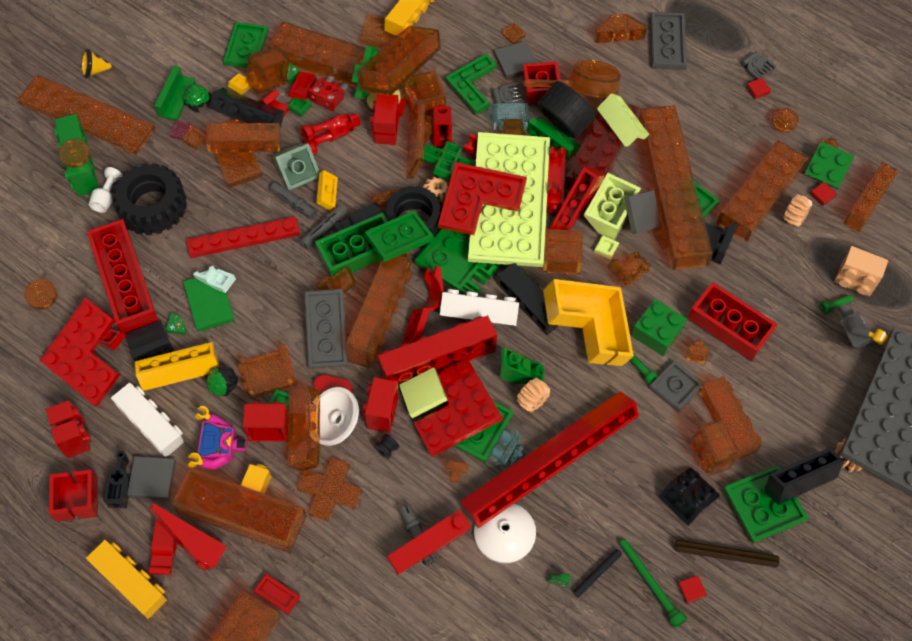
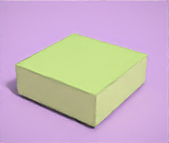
M602 235L594 253L611 260L619 246V242Z

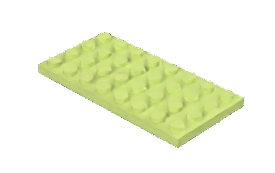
M478 132L476 167L527 177V182L519 212L482 205L475 236L470 235L468 262L506 265L516 263L519 266L543 267L550 137Z

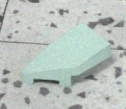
M214 266L209 267L207 271L201 273L197 271L193 274L201 282L223 293H226L236 280L233 274L220 269L216 270Z

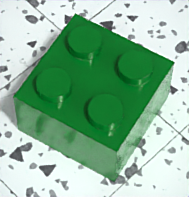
M654 299L635 324L631 336L664 357L684 330L688 319L657 299Z

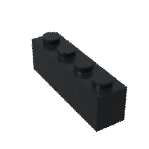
M225 88L212 92L210 109L269 132L281 128L284 115L283 110Z
M513 263L497 275V285L509 297L516 298V302H519V308L546 335L559 327V325L548 324L544 293L539 288L538 283L534 279H530L524 268Z
M827 448L771 473L764 492L777 505H780L838 478L844 460L831 448Z

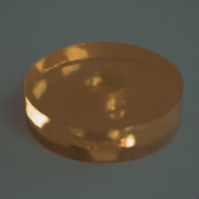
M79 139L69 140L59 149V157L62 163L70 168L83 166L88 162L91 155L88 145Z
M37 280L31 283L25 291L27 303L36 310H44L51 307L56 302L58 296L54 285L47 280Z

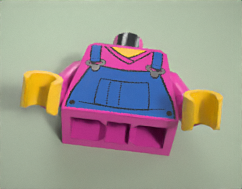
M205 406L197 408L203 412V416L197 413L195 418L197 420L205 418L206 421L202 423L198 453H191L188 456L189 459L195 460V462L191 461L188 463L190 468L199 465L201 468L216 470L228 462H232L235 451H246L247 440L237 439V433L231 424L221 417L209 413L208 408Z

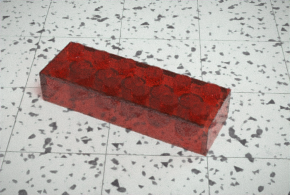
M627 104L636 116L638 107ZM597 111L596 117L566 176L565 189H572L585 166H592L605 175L607 173L611 174L624 144L599 111Z

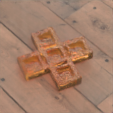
M331 458L324 476L304 470L297 490L315 496L308 513L309 516L329 522L336 504L356 509L362 489L344 483L350 469V464Z

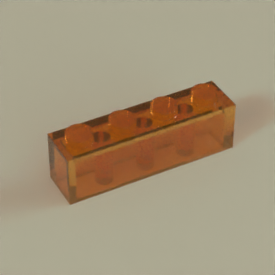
M279 123L207 124L206 145L208 152L254 153L280 151Z
M882 162L843 224L860 233L899 170Z
M723 376L703 384L699 393L736 461L757 453L762 446L761 438L752 428L751 419L742 410L741 401L738 398L736 399L730 382H727Z
M309 385L289 390L287 466L297 471L319 467L321 391Z

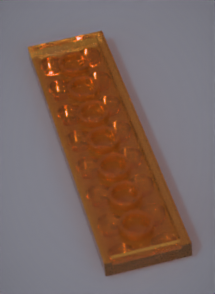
M40 75L33 79L17 99L19 104L53 119L77 114L85 133L135 155L138 154L155 131V126L151 123Z

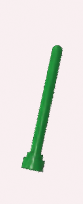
M624 538L620 539V546L669 613L670 624L674 629L688 620L687 616L683 611L676 610L628 541Z

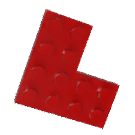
M455 162L438 228L475 236L483 204L519 212L527 177Z
M84 298L39 361L92 405L99 406L121 375L94 353L116 320L90 299Z
M468 358L437 373L446 394L448 405L414 422L431 457L503 420L502 415Z

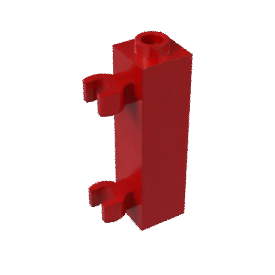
M563 147L561 149L549 148L546 212L551 214L558 213L564 203L566 149Z

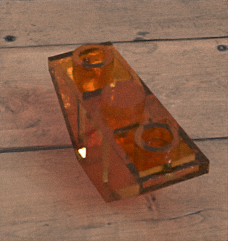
M628 14L610 15L596 29L595 43L643 40L646 36L647 25Z

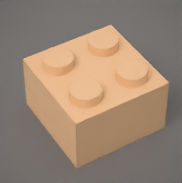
M851 246L839 267L834 282L842 287L855 290L862 295L871 296L883 277L888 260Z

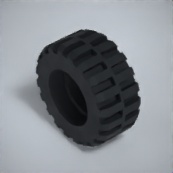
M148 163L142 164L140 167L136 165L132 167V170L125 171L123 177H119L116 181L117 185L113 187L112 202L119 219H123L127 229L130 231L135 230L137 234L153 235V233L161 234L166 229L167 231L170 230L173 224L177 225L179 223V217L182 218L184 216V209L187 208L186 194L179 177H177L173 170H169L164 165H161V167H159V164L154 163L152 165H148ZM156 191L165 194L162 200L153 206L138 207L135 205L136 201L148 192Z

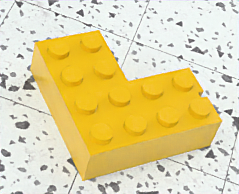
M553 279L546 286L543 293L548 324L582 328L588 363H607V365L623 366L634 357L621 287Z

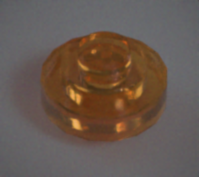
M789 108L778 109L772 117L773 126L781 132L793 131L799 122L797 113Z

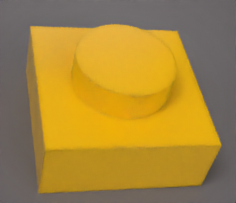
M238 73L228 82V87L243 95L252 87L253 81Z

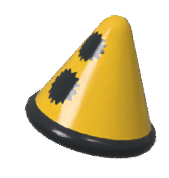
M90 49L84 51L82 72L85 78L112 68L109 62L91 52Z

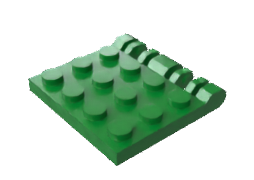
M441 229L434 237V240L415 259V264L423 270L430 268L433 272L435 266H439L441 268L442 281L454 290H459V293L466 295L467 291L478 293L481 290L480 286L471 280L473 277L477 282L485 285L488 282L487 279H490L498 270V267L501 266V264L468 262L470 235Z

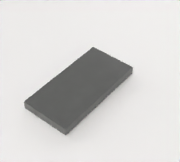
M651 12L652 68L686 70L685 14Z
M344 290L305 291L308 368L348 366Z

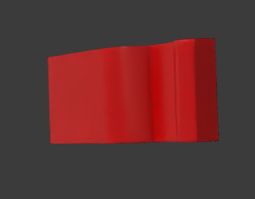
M157 519L155 520L149 574L171 576L173 558L176 555L178 543Z

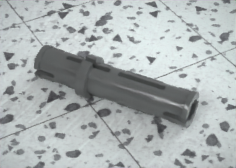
M274 182L271 185L270 191L294 207L295 211L303 213L310 220L317 216L318 210L311 207L305 199L297 197L278 182Z
M339 204L330 214H326L319 224L300 239L301 244L308 249L347 214L345 207Z
M411 504L406 505L407 508L405 506L401 507L399 512L407 525L405 527L407 532H410L414 539L423 533L422 523L420 520H417ZM435 554L424 559L425 566L438 561Z

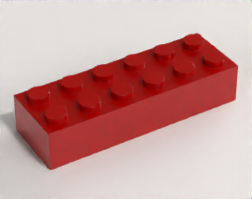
M121 219L88 230L87 235L119 330L125 334L158 321L156 310L124 220Z
M488 315L476 317L471 322L457 324L449 330H440L430 337L424 336L416 342L405 343L397 349L382 352L378 355L380 374L382 379L398 381V388H400V384L433 367L438 373L465 358L472 361L496 352L497 333Z

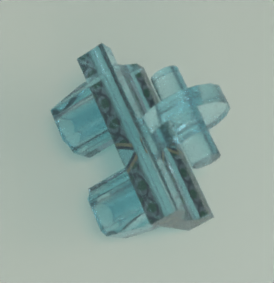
M507 430L502 432L498 440L507 445L505 450L495 445L489 454L497 462L495 466L501 469L510 456L512 458L509 462L513 465L516 461L525 457L522 453L523 446L518 445L517 449H514L522 436L520 432L517 431L515 434Z

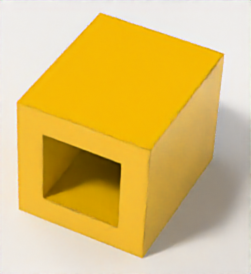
M250 464L240 486L243 493L263 499L271 480L268 468L261 464L256 466Z

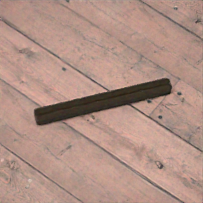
M680 539L675 541L674 546L676 552L775 568L779 566L780 562L778 555Z

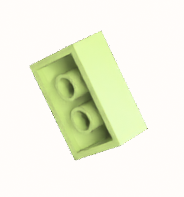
M607 173L584 214L585 218L599 234L615 241L628 217L624 197L639 194L641 188Z

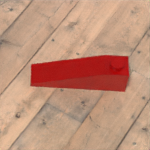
M592 166L583 167L548 231L565 240L606 175Z
M154 503L149 507L148 510L185 553L196 562V567L203 571L215 568L227 547L226 545Z
M458 510L388 555L387 559L397 575L464 536L472 526L462 511Z

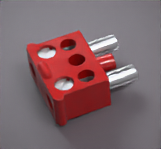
M330 75L326 80L320 78L312 88L308 89L309 100L334 112L335 108L344 99V91L348 88V84L343 83L340 87H338L339 84L337 82L331 84L334 77Z

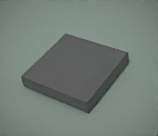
M526 41L494 50V55L506 79L522 75L523 64L536 63Z
M654 190L624 197L632 234L661 226Z
M673 360L648 388L679 413L703 388L704 383Z
M134 456L127 496L130 498L169 500L176 460L171 458Z

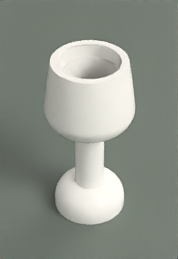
M112 167L105 168L104 176L107 179L103 188H97L92 191L89 206L96 212L105 213L112 204V194L109 192L112 184L119 177L123 176L119 170Z

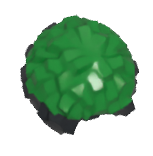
M195 84L185 91L184 103L192 111L199 113L198 107H203L204 103H206L207 107L210 106L211 93L205 87Z
M227 366L214 367L207 378L208 391L218 397L228 396L238 384V376L234 373V369Z

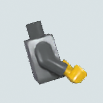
M850 304L839 308L843 316L840 322L856 350L874 341L880 345L887 342V334L881 329H877L875 333L871 332L872 330L867 328L860 313H854Z

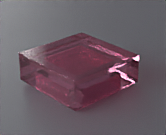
M177 120L170 132V136L187 142L194 126L193 124Z

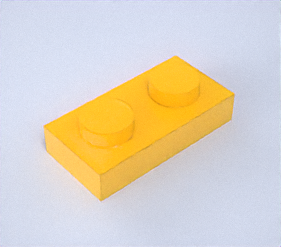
M323 170L319 173L316 203L331 211L335 208L338 177Z

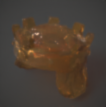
M634 252L624 261L618 259L611 260L608 264V270L616 275L622 287H625V285L629 287L631 286L630 282H638L643 273L647 274L652 265L647 262V259L641 257L639 252Z

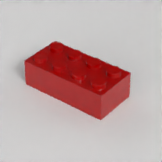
M714 282L709 285L697 300L687 318L751 361L754 360L778 325Z

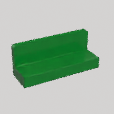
M173 66L154 105L158 117L178 121L185 106V91L196 83L194 78L183 76L181 68L178 66Z
M533 117L528 121L527 132L533 133L538 137H550L549 148L561 149L563 147L566 149L565 160L569 161L581 149V145L543 118L536 120Z

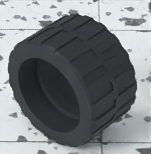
M556 81L537 102L540 111L557 128L573 139H577L596 117L589 104L577 92L561 81Z
M408 186L401 188L390 196L385 210L387 221L397 218L404 211L418 209L430 216L424 224L435 237L439 233L438 223L441 215V205L433 192L419 186Z

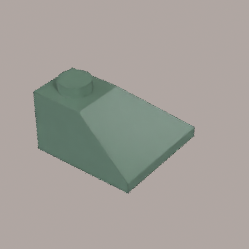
M309 143L288 147L271 154L288 190L319 178L320 171Z

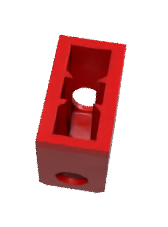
M440 104L433 107L434 147L437 148L444 147L447 141L452 143L451 107ZM441 127L446 128L445 133H440Z

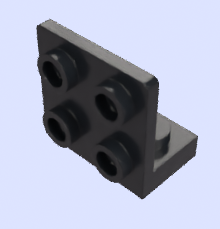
M699 221L686 250L721 265L738 224L731 222L728 228L720 229Z
M161 320L125 334L134 362L174 352Z
M690 467L673 479L658 497L689 526L705 508L720 497V494L697 471Z

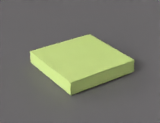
M434 367L399 385L412 418L447 401L446 394Z

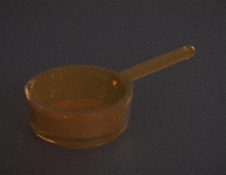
M581 60L574 64L569 80L525 79L523 85L526 87H551L556 81H561L579 93L607 98L611 93L619 94L621 75L619 70L610 64L595 60Z

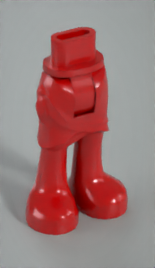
M349 113L341 114L320 124L302 125L300 127L301 136L304 138L302 142L303 144L309 143L314 156L317 154V146L326 141L332 142L346 136L351 131H354L355 127L360 126L359 115L357 113L352 115ZM325 130L328 131V132H326V133H323V134H319V135L314 136L315 134H317V133H319V132H322V131H325Z

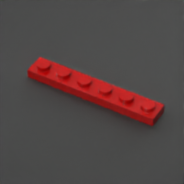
M295 216L187 239L190 258L300 236Z

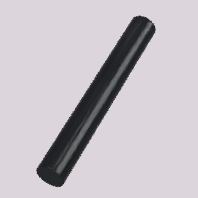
M616 548L573 591V594L579 598L622 555L621 551Z

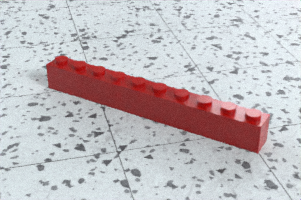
M621 391L461 500L460 503L465 515L480 528L639 417L636 402Z

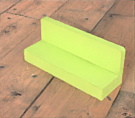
M611 93L597 108L624 146L628 147L636 138L645 139L649 135L621 96Z

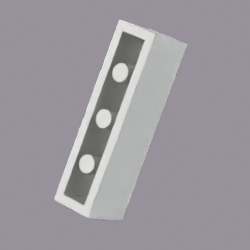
M448 289L447 292L442 294L440 315L471 320L479 316L484 317L488 315L493 323L516 326L519 302H516V298L505 297L504 300L497 299V295L486 294L485 297H478L476 292L467 291L466 295L459 294V290Z
M128 383L111 397L112 401L165 458L168 457L184 443L181 437L182 431L176 425L172 427L168 423L170 419L164 412L159 413L156 410L158 407L151 399L147 401L143 397L145 393L139 386L134 387L131 383Z

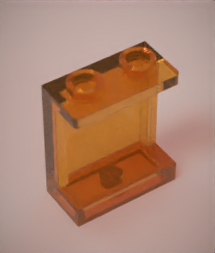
M286 344L278 345L279 351L248 360H245L244 356L240 357L241 364H238L241 376L245 375L246 381H243L245 392L250 393L251 398L273 393L276 389L283 390L297 386Z

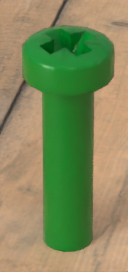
M847 295L831 302L822 301L820 309L822 313L828 314L833 308L853 302L852 295Z
M633 353L634 357L630 361L646 377L645 381L648 384L652 383L658 377V374L655 371L651 372Z

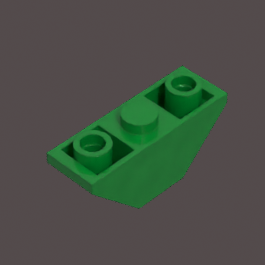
M505 347L501 348V379L513 384H527L535 378L544 382V365Z

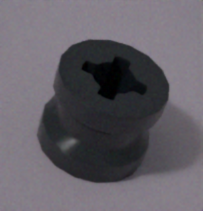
M384 434L382 440L374 445L377 452L386 459H389L392 455L391 453L400 447L396 440L388 434Z

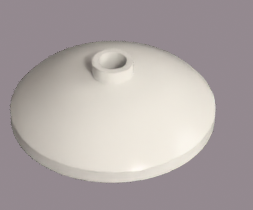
M334 387L324 391L317 397L310 408L307 421L309 434L314 441L324 446H333L341 443L351 434L356 426L359 415L358 401L354 394L345 388Z
M515 503L480 528L474 525V539L478 549L488 559L498 563H513L524 558L531 551L536 538V527L531 515L523 507ZM507 525L509 530L504 531L502 526Z

